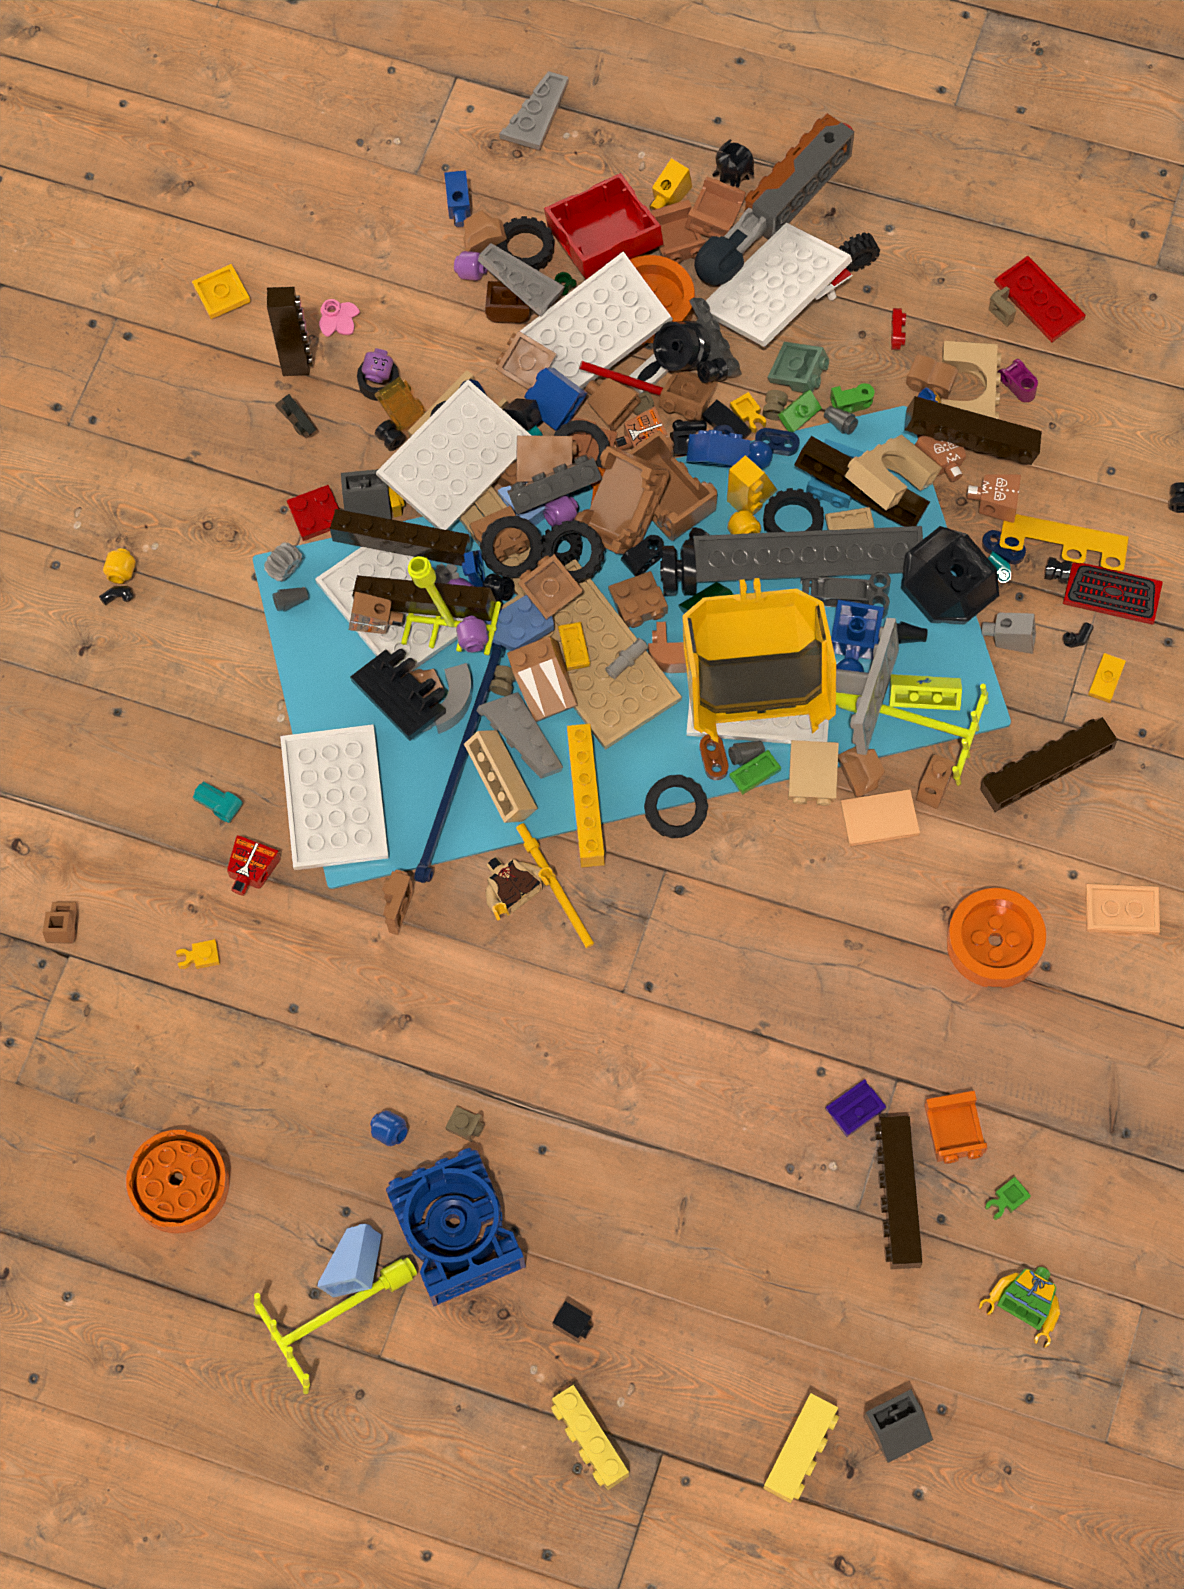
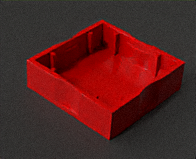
M621 173L593 185L584 192L571 195L544 208L547 227L551 229L554 237L586 280L622 252L630 260L663 245L661 225L649 209L638 200L635 191Z

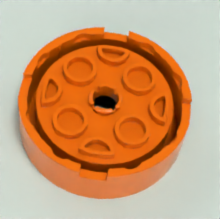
M644 255L630 259L631 263L673 318L671 322L691 321L694 309L689 300L695 298V290L688 272L677 262L663 256ZM655 334L643 342L642 345L644 343H653Z
M1004 888L983 889L965 898L953 913L947 932V950L953 965L966 979L983 987L1006 988L1025 980L1037 967L1046 944L1045 923L1038 909L1023 895ZM991 936L1000 937L1002 944L992 946L988 939Z
M169 1130L149 1138L134 1153L126 1174V1188L132 1205L149 1225L167 1233H188L205 1226L220 1212L229 1191V1174L219 1151L208 1139L187 1130ZM175 1173L183 1175V1180L179 1186L170 1184V1178Z

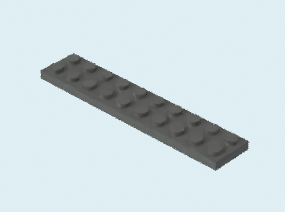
M922 526L693 536L696 583L739 581L743 579L746 581L754 580V578L769 580L802 578L805 576L872 575L876 571H885L888 574H903L905 554L923 540Z

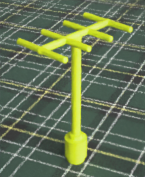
M417 556L410 560L408 573L416 586L426 588L441 616L433 618L408 613L401 644H407L412 622L433 624L429 648H434L439 625L457 627L462 621L454 620L434 585L436 572L427 558ZM499 601L495 603L491 625L486 624L489 633L484 655L490 654L494 633L497 629L496 624L501 607V602ZM457 644L456 651L461 652L462 648Z
M981 684V695L976 710L971 712L972 722L969 729L882 704L880 713L963 737L964 739L961 741L963 748L957 766L952 768L955 783L957 786H960V776L966 758L971 757L970 747L975 732L980 730L979 720L984 705L989 703L986 685ZM836 692V705H838V708L856 713V703L860 695Z
M408 1257L403 1260L399 1259L380 1270L381 1276L378 1277V1281L372 1284L371 1289L356 1293L284 1337L281 1336L277 1329L276 1320L270 1318L261 1303L260 1294H254L255 1314H260L271 1333V1340L277 1342L286 1357L287 1367H292L301 1382L304 1394L309 1393V1374H304L293 1356V1348L291 1346L288 1347V1345L382 1289L385 1291L389 1289L391 1292H394L412 1281L413 1277L417 1275V1271Z

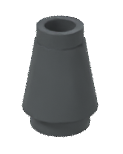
M829 406L824 413V417L842 434H851L858 425V419L855 418V414L836 407Z
M305 587L279 589L276 593L272 594L277 611L283 610L285 612L308 600Z
M762 741L734 743L728 749L732 764L739 766L746 764L765 752Z

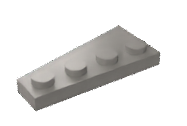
M548 71L533 90L531 97L524 101L519 112L513 115L509 120L508 126L499 133V138L540 150L568 85V77Z
M492 243L479 255L478 261L540 317L563 293V285Z
M518 692L478 706L476 711L481 716L484 715L491 722L490 726L494 730L500 731L507 739L506 743L511 748L514 747L522 755L523 761L541 779L561 772L562 764Z

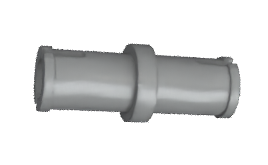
M638 637L625 651L619 652V657L606 667L605 671L615 680L628 666L632 667L635 664L634 661L648 649L647 644Z

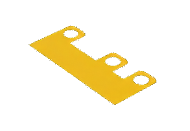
M1019 514L1015 515L1014 523L1003 521L999 543L1003 548L1020 551L1023 549L1025 537L1063 544L1062 558L1064 560L1084 563L1088 549L1102 552L1101 566L1103 568L1116 571L1124 570L1129 536ZM1007 537H1014L1018 539L1019 545L1015 547L1008 546L1005 543V539ZM1071 549L1078 550L1082 556L1079 559H1072L1068 557L1067 551ZM1109 557L1117 558L1120 561V565L1118 567H1111L1106 563V559Z

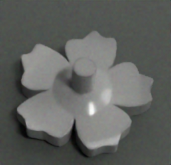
M442 563L437 565L435 583L447 584L452 579L460 578L459 573L456 572L457 566L447 564L445 568Z

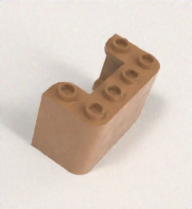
M659 430L628 453L669 470L668 481L651 520L669 540L674 541L716 510L717 490L712 483H706L705 481L700 483L696 477L693 478L688 473L685 464L681 461L678 462L674 458V443L668 435L664 436Z

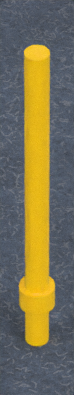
M524 823L518 825L516 829L524 841L523 846L527 853H531L538 867H549L539 850L540 845L536 838H532ZM549 877L547 879L550 883L549 886L586 948L593 946V940L558 880L554 877Z

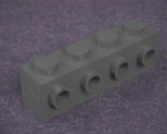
M583 455L574 459L575 463L568 466H566V463L558 465L549 474L545 475L542 472L534 475L532 481L527 483L520 481L511 485V489L507 492L515 512L520 514L602 480L594 458Z

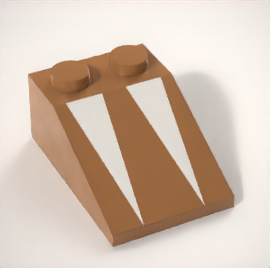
M548 636L507 653L515 679L536 722L578 706L561 650L556 640Z

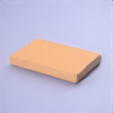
M910 789L845 799L840 802L849 847L914 837L920 834Z
M1087 884L1086 932L1159 935V887Z

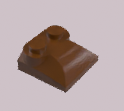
M488 281L485 314L489 320L495 323H523L530 318V307L501 281Z

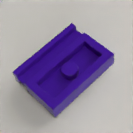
M864 1079L826 1106L825 1110L832 1116V1119L845 1136L848 1137L886 1110V1106Z

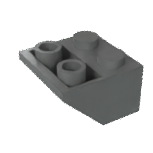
M379 469L341 473L345 511L391 519L389 486L376 475Z
M911 1389L867 1411L864 1415V1419L887 1463L933 1441L924 1413Z

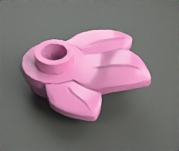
M335 299L326 300L321 306L322 317L319 321L322 333L327 337L331 336L335 331L342 335L352 334L354 331L352 318L357 316L360 311L350 302L340 303Z

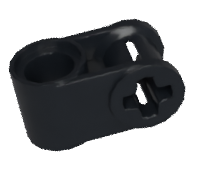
M649 535L622 555L621 561L634 576L644 574L651 566L662 559V546H664L662 538L658 535Z

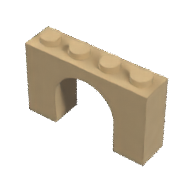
M944 341L942 362L956 367L958 373H967L978 378L984 387V393L971 401L941 400L942 404L999 419V412H995V406H999L1000 392H996V386L1000 385L1001 373H997V367L1001 365V353H997L998 344Z
M901 434L894 439H888L882 445L878 444L871 451L867 450L860 457H854L848 464L849 470L845 477L882 508L888 510L898 504L907 486L887 469L899 473L921 491L933 484L942 467Z

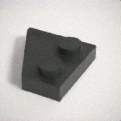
M290 394L275 404L276 408L293 424L294 429L299 435H303L306 438L316 431V428Z

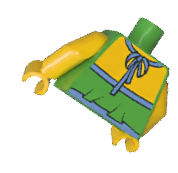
M1038 1267L1035 1273L1029 1269H1024L1021 1274L1012 1273L1002 1277L989 1293L990 1298L982 1300L979 1305L981 1310L984 1304H991L992 1309L987 1313V1316L994 1313V1304L998 1301L997 1306L1037 1330H1040L1042 1327V1332L1035 1335L1034 1343L1036 1344L1039 1336L1043 1335L1046 1338L1043 1348L1049 1346L1051 1341L1049 1333L1050 1331L1053 1332L1060 1316L1059 1300L1055 1295L1056 1286L1048 1281L1051 1274L1044 1267Z

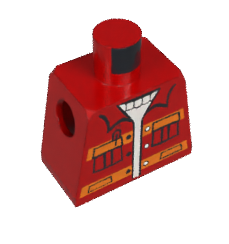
M237 835L227 867L229 877L235 880L231 891L244 896L248 886L257 889L262 888L281 860L279 851Z

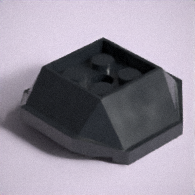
M939 526L905 554L901 588L930 623L965 625L999 597L997 568L966 533ZM951 570L956 573L957 577L952 574Z

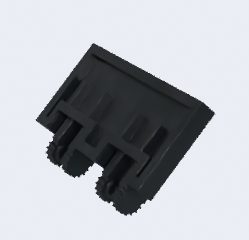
M385 649L351 675L350 679L410 741L446 713L445 708L438 702L443 698L445 691L439 687L423 698L435 686L436 682L432 678H428L420 684L410 673H407L415 666V661L412 658L406 659L393 668L404 659L406 652L403 649H398L390 654Z

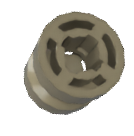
M780 390L768 391L765 397L767 404L763 408V416L770 420H781L778 414L785 409L784 406L787 404L788 395Z
M498 665L494 672L495 678L489 686L490 691L500 696L511 695L513 690L512 683L516 681L512 668Z

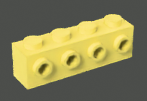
M572 1385L553 1397L552 1403L554 1406L551 1407L552 1412L558 1421L563 1419L567 1428L564 1430L571 1442L577 1441L581 1448L578 1452L585 1464L590 1463L594 1468L595 1472L592 1475L600 1487L604 1485L609 1490L628 1478L629 1471L575 1386Z
M810 1393L763 1489L789 1503L792 1502L793 1498L799 1500L805 1488V1485L801 1484L805 1474L811 1476L817 1463L813 1461V1458L817 1451L822 1453L828 1441L824 1436L828 1428L834 1429L840 1417L836 1415L838 1407Z

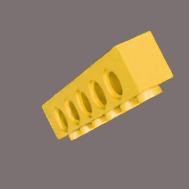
M591 725L567 726L580 864L581 868L605 865Z

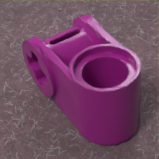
M1017 358L1007 368L998 370V373H1001V382L1012 391L1021 402H1031L1035 399L1038 380L1020 359Z

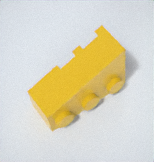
M746 455L729 469L727 502L738 512L747 510L752 514H756L762 508L763 503L778 491L765 472Z

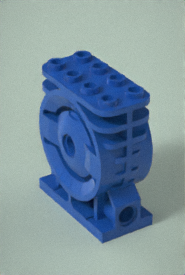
M472 1148L464 1149L455 1158L450 1160L449 1158H443L429 1169L425 1167L419 1168L412 1172L410 1177L405 1179L399 1177L388 1183L389 1186L386 1188V1192L405 1239L412 1252L424 1262L420 1275L433 1307L526 1267L524 1256L513 1232L502 1228L501 1206L477 1150L472 1151ZM453 1193L463 1194V1195H466V1196L472 1198L473 1200H474V1199H477V1198H480V1197H483V1196L485 1197V1198H483V1199H481V1200L476 1201V1202L473 1203V1202H471L469 1199H467V1198H465V1197H462V1196H458V1195L445 1196V1197H443V1198L437 1200V1201L430 1207V1209H429V1211H428V1213H427V1215H426L425 1224H422V1225H420V1226L415 1227V1228L412 1229V1227H413L414 1225H416V1224L422 1222L423 1215H424L426 1209L428 1208V1206H429L434 1200H436L437 1198H439V1197H441V1196H443V1195L453 1194ZM452 1218H456L460 1221V1224L456 1228H449L447 1222ZM493 1221L492 1226L485 1228L484 1235L479 1244L465 1254L448 1256L435 1250L430 1252L426 1250L436 1246L440 1250L451 1253L463 1251L477 1241L482 1225ZM495 1251L497 1258L483 1263ZM445 1272H448V1273H458V1272H462V1273L457 1274V1275H455V1276H453V1277H450L449 1280L447 1279L446 1274H445Z

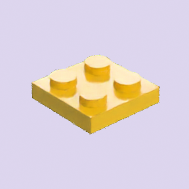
M232 264L192 281L193 287L210 319L251 302Z

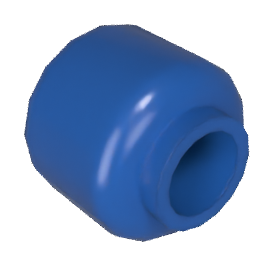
M389 1110L376 1114L370 1123L372 1137L389 1147L402 1143L408 1132L405 1119Z

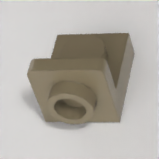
M1007 286L1001 291L997 290L992 294L989 311L1006 327L1013 323L1016 314L1013 304L1007 301L1010 291Z
M456 1106L445 1129L472 1142L475 1136L479 1137L485 1124L482 1123V1115L478 1113L474 1115Z

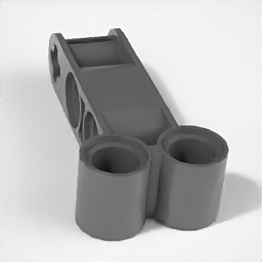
M885 571L874 572L870 580L805 576L800 580L802 592L809 595V587H811L810 596L822 601L824 607H837L838 600L868 605L879 603L884 606L882 619L888 614L890 603L888 594L891 579ZM882 583L885 586L877 587L875 584Z

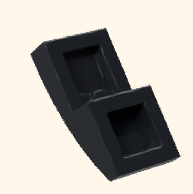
M717 399L702 414L703 420L713 427L728 425L735 434L743 435L742 439H746L751 434V429Z

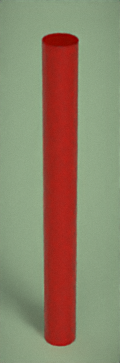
M581 361L579 365L580 370L604 378H610L616 382L659 396L663 390V387L585 361Z

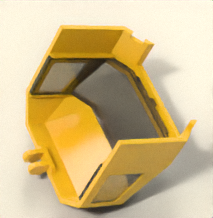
M754 578L753 588L755 593H746L747 584L745 579L739 580L740 594L702 598L682 616L684 656L695 730L700 733L704 731L711 736L712 740L718 743L716 723L808 714L813 734L819 729L820 723L825 719L829 721L836 715V659L822 601L798 589L761 592L759 578Z

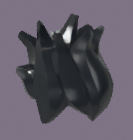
M729 139L716 153L717 168L712 176L720 174V182L726 183L730 180V186L734 187L736 183V187L739 188L743 177L749 180L748 174L754 175V158L748 148L739 143H730L732 140Z

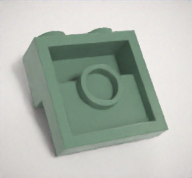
M784 342L767 378L770 383L789 385L792 391L804 393L807 390H811L813 393L814 388H819L821 384L820 375L822 371L827 370L829 367V358L823 347Z

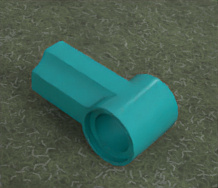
M204 781L197 786L193 795L194 801L212 810L219 819L227 823L232 821L243 805V802L237 796L230 792L223 793Z

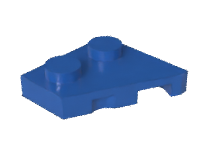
M481 550L464 553L465 562L462 563L464 575L468 576L469 582L476 587H482L485 579Z

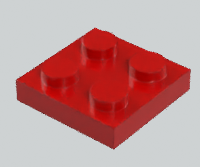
M329 485L286 500L303 541L330 531L335 509L339 508Z

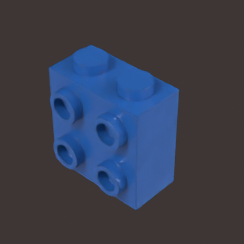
M545 368L537 374L536 383L526 392L524 398L536 400L542 421L557 431L562 425L570 422L588 393L555 368Z

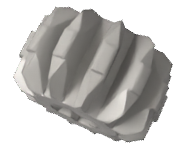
M284 542L277 546L270 556L267 557V561L264 564L265 571L271 578L281 582L285 581L299 567V563L302 561V554L294 545Z

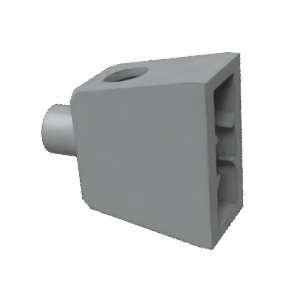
M998 613L996 623L983 622L982 635L995 637V645L998 648L1033 654L1036 638L1035 614Z

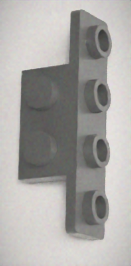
M703 298L690 299L689 301L698 317L696 322L702 324L710 338L711 349L707 360L712 361L716 358H723L728 367V376L739 377L742 374L739 369L740 364L733 357L728 341L723 338L719 323L711 315L709 304Z

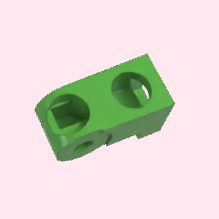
M862 383L856 388L844 391L841 390L840 386L831 388L830 400L833 407L853 413L869 408L873 403L875 391L867 383Z

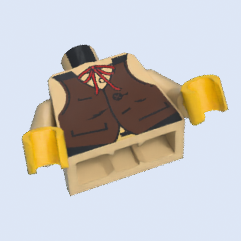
M495 857L486 865L493 873L488 877V886L485 889L487 906L492 910L497 921L500 920L499 915L503 913L508 917L542 891V882L548 886L550 883L547 879L549 877L556 878V875L550 867L541 868L523 861L517 862L514 859L503 865Z

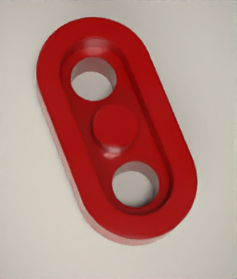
M902 308L892 309L891 350H900L901 346H905L906 332H902V326L906 325V313H902Z

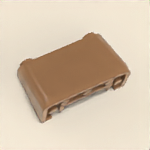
M607 446L600 456L601 465L606 470L590 509L580 511L575 520L584 522L592 527L602 538V544L605 548L616 554H623L643 540L668 481L669 470L613 446Z

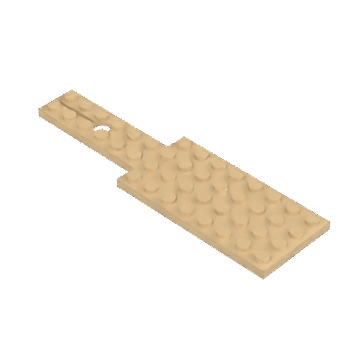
M490 486L459 520L477 543L469 524L507 506L492 486ZM530 547L520 554L514 553L507 556L501 563L507 566L521 564L528 557ZM576 559L564 566L569 571L582 568ZM519 577L510 578L514 581V593L517 596L502 605L500 611L526 595L518 585ZM586 579L585 582H577L583 592L552 616L555 630L540 639L550 636L556 640L565 663L558 626L581 622L590 667L567 671L578 706L573 708L585 724L591 725V732L606 750L680 702L682 696L646 650L634 661L635 664L632 667L628 666L615 680L608 675L605 668L619 657V652L625 651L637 638L591 579Z

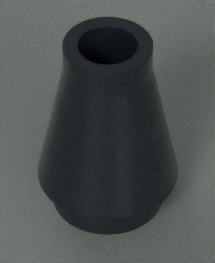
M903 621L897 623L899 644L926 642L927 628H921Z

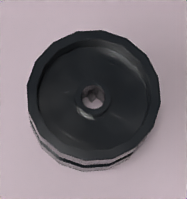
M696 321L667 322L655 333L653 340V352L657 362L669 371L696 369L699 362L708 359L711 349L707 330Z
M683 545L681 547L680 560H677L676 548L674 546H662L660 578L661 582H663V596L676 595L678 589L677 581H681V590L684 596L696 595L694 545Z

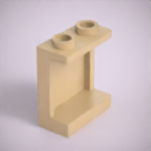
M791 740L788 800H793L794 804H807V801H816L817 805L828 806L831 805V802H835L839 743Z

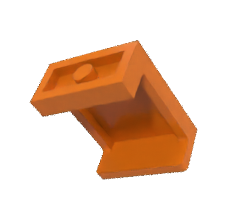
M975 1090L926 1099L924 1107L937 1162L944 1161V1164H950L959 1161L958 1158L968 1157V1159H977L986 1153L988 1147L987 1143H984L975 1105L977 1101Z

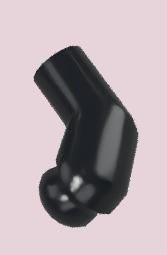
M113 586L99 596L104 605H107L117 597H122L124 602L134 598V594L129 586Z

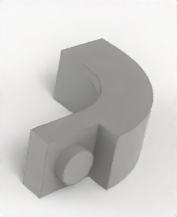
M467 663L444 669L449 691L441 705L445 708L446 713L422 732L430 730L433 726H436L438 734L445 732L459 723L467 713L472 699V684Z

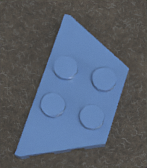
M525 595L499 612L496 624L497 629L492 643L502 645L510 651L533 643L555 630L553 617L551 616L546 620ZM484 620L485 624L491 625V621Z

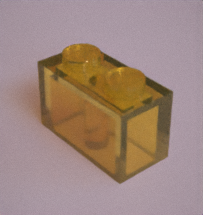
M398 377L374 395L390 419L396 424V428L401 431L425 413L423 412L424 406L418 398L415 399L411 394V387L408 382Z

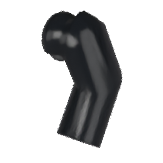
M678 419L673 422L672 428L674 429L673 431H706L707 423L705 420L682 421Z
M1085 622L1079 633L1066 632L1063 635L1065 646L1074 648L1085 645L1094 626Z

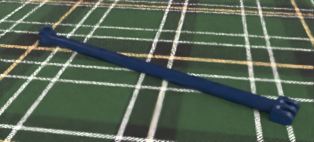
M492 643L493 650L422 858L415 870L414 880L417 882L426 883V881L430 882L432 880L434 869L430 868L469 754L464 743L477 731L481 715L476 710L479 705L485 704L487 701L490 683L495 678L496 666L499 665L501 657L504 658L507 650L502 645Z

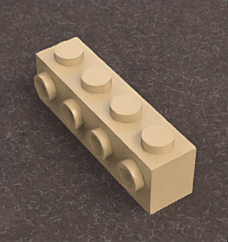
M497 730L477 731L464 743L504 823L523 822L538 809Z

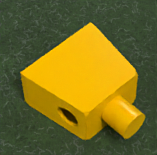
M670 159L652 187L654 200L649 205L651 210L681 202L692 188L689 169L674 159Z

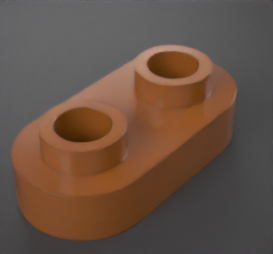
M707 734L700 740L699 746L704 770L710 779L721 780L728 773V761L724 745L719 736L717 743ZM714 746L715 750L709 751L707 747ZM714 767H719L721 770L719 772H714L712 769Z

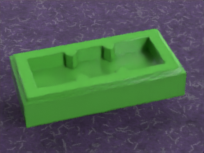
M807 390L780 412L778 416L789 432H795L822 407L812 391Z
M767 750L730 773L729 777L743 795L780 772L782 767L770 751Z

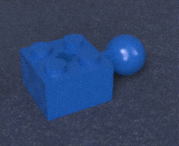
M699 430L698 434L689 435L686 461L731 468L746 455L760 469H764L771 463L773 453L767 443L763 441L750 443L751 440L742 439L743 435L729 433L728 435L722 434V431Z
M838 600L831 641L834 654L845 655V659L836 665V669L864 672V668L858 660L859 658L874 659L873 650L875 644H878L879 630L884 607Z

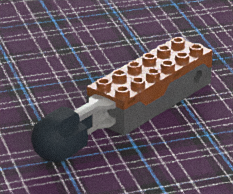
M827 113L822 119L819 118L814 123L809 133L803 134L798 145L795 148L791 147L782 162H777L772 172L761 179L758 187L747 194L745 210L739 221L725 236H711L700 248L695 257L694 267L697 275L703 282L714 286L725 284L731 280L744 265L742 254L755 240L761 236L769 240L785 223L789 224L852 156L855 132L852 127L847 123H841Z

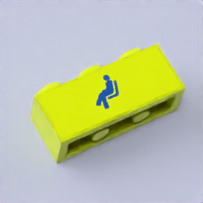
M890 675V707L960 711L962 697L961 678Z

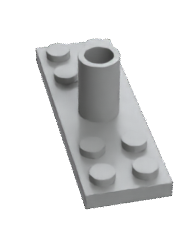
M887 618L884 627H880L879 644L874 646V659L869 673L836 669V692L860 695L856 703L857 712L852 715L850 723L851 728L854 729L853 744H856L857 754L867 755L889 685L890 675L893 672L899 653L895 618Z

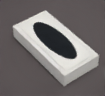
M653 354L629 376L655 385L669 370L663 368ZM632 387L639 394L646 392L644 390Z

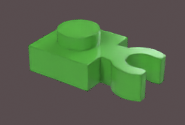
M1014 1177L996 1191L995 1195L999 1199L987 1202L985 1209L988 1210L992 1206L997 1207L998 1213L994 1215L993 1219L998 1220L1002 1217L1005 1208L1012 1213L1030 1199L1031 1195Z

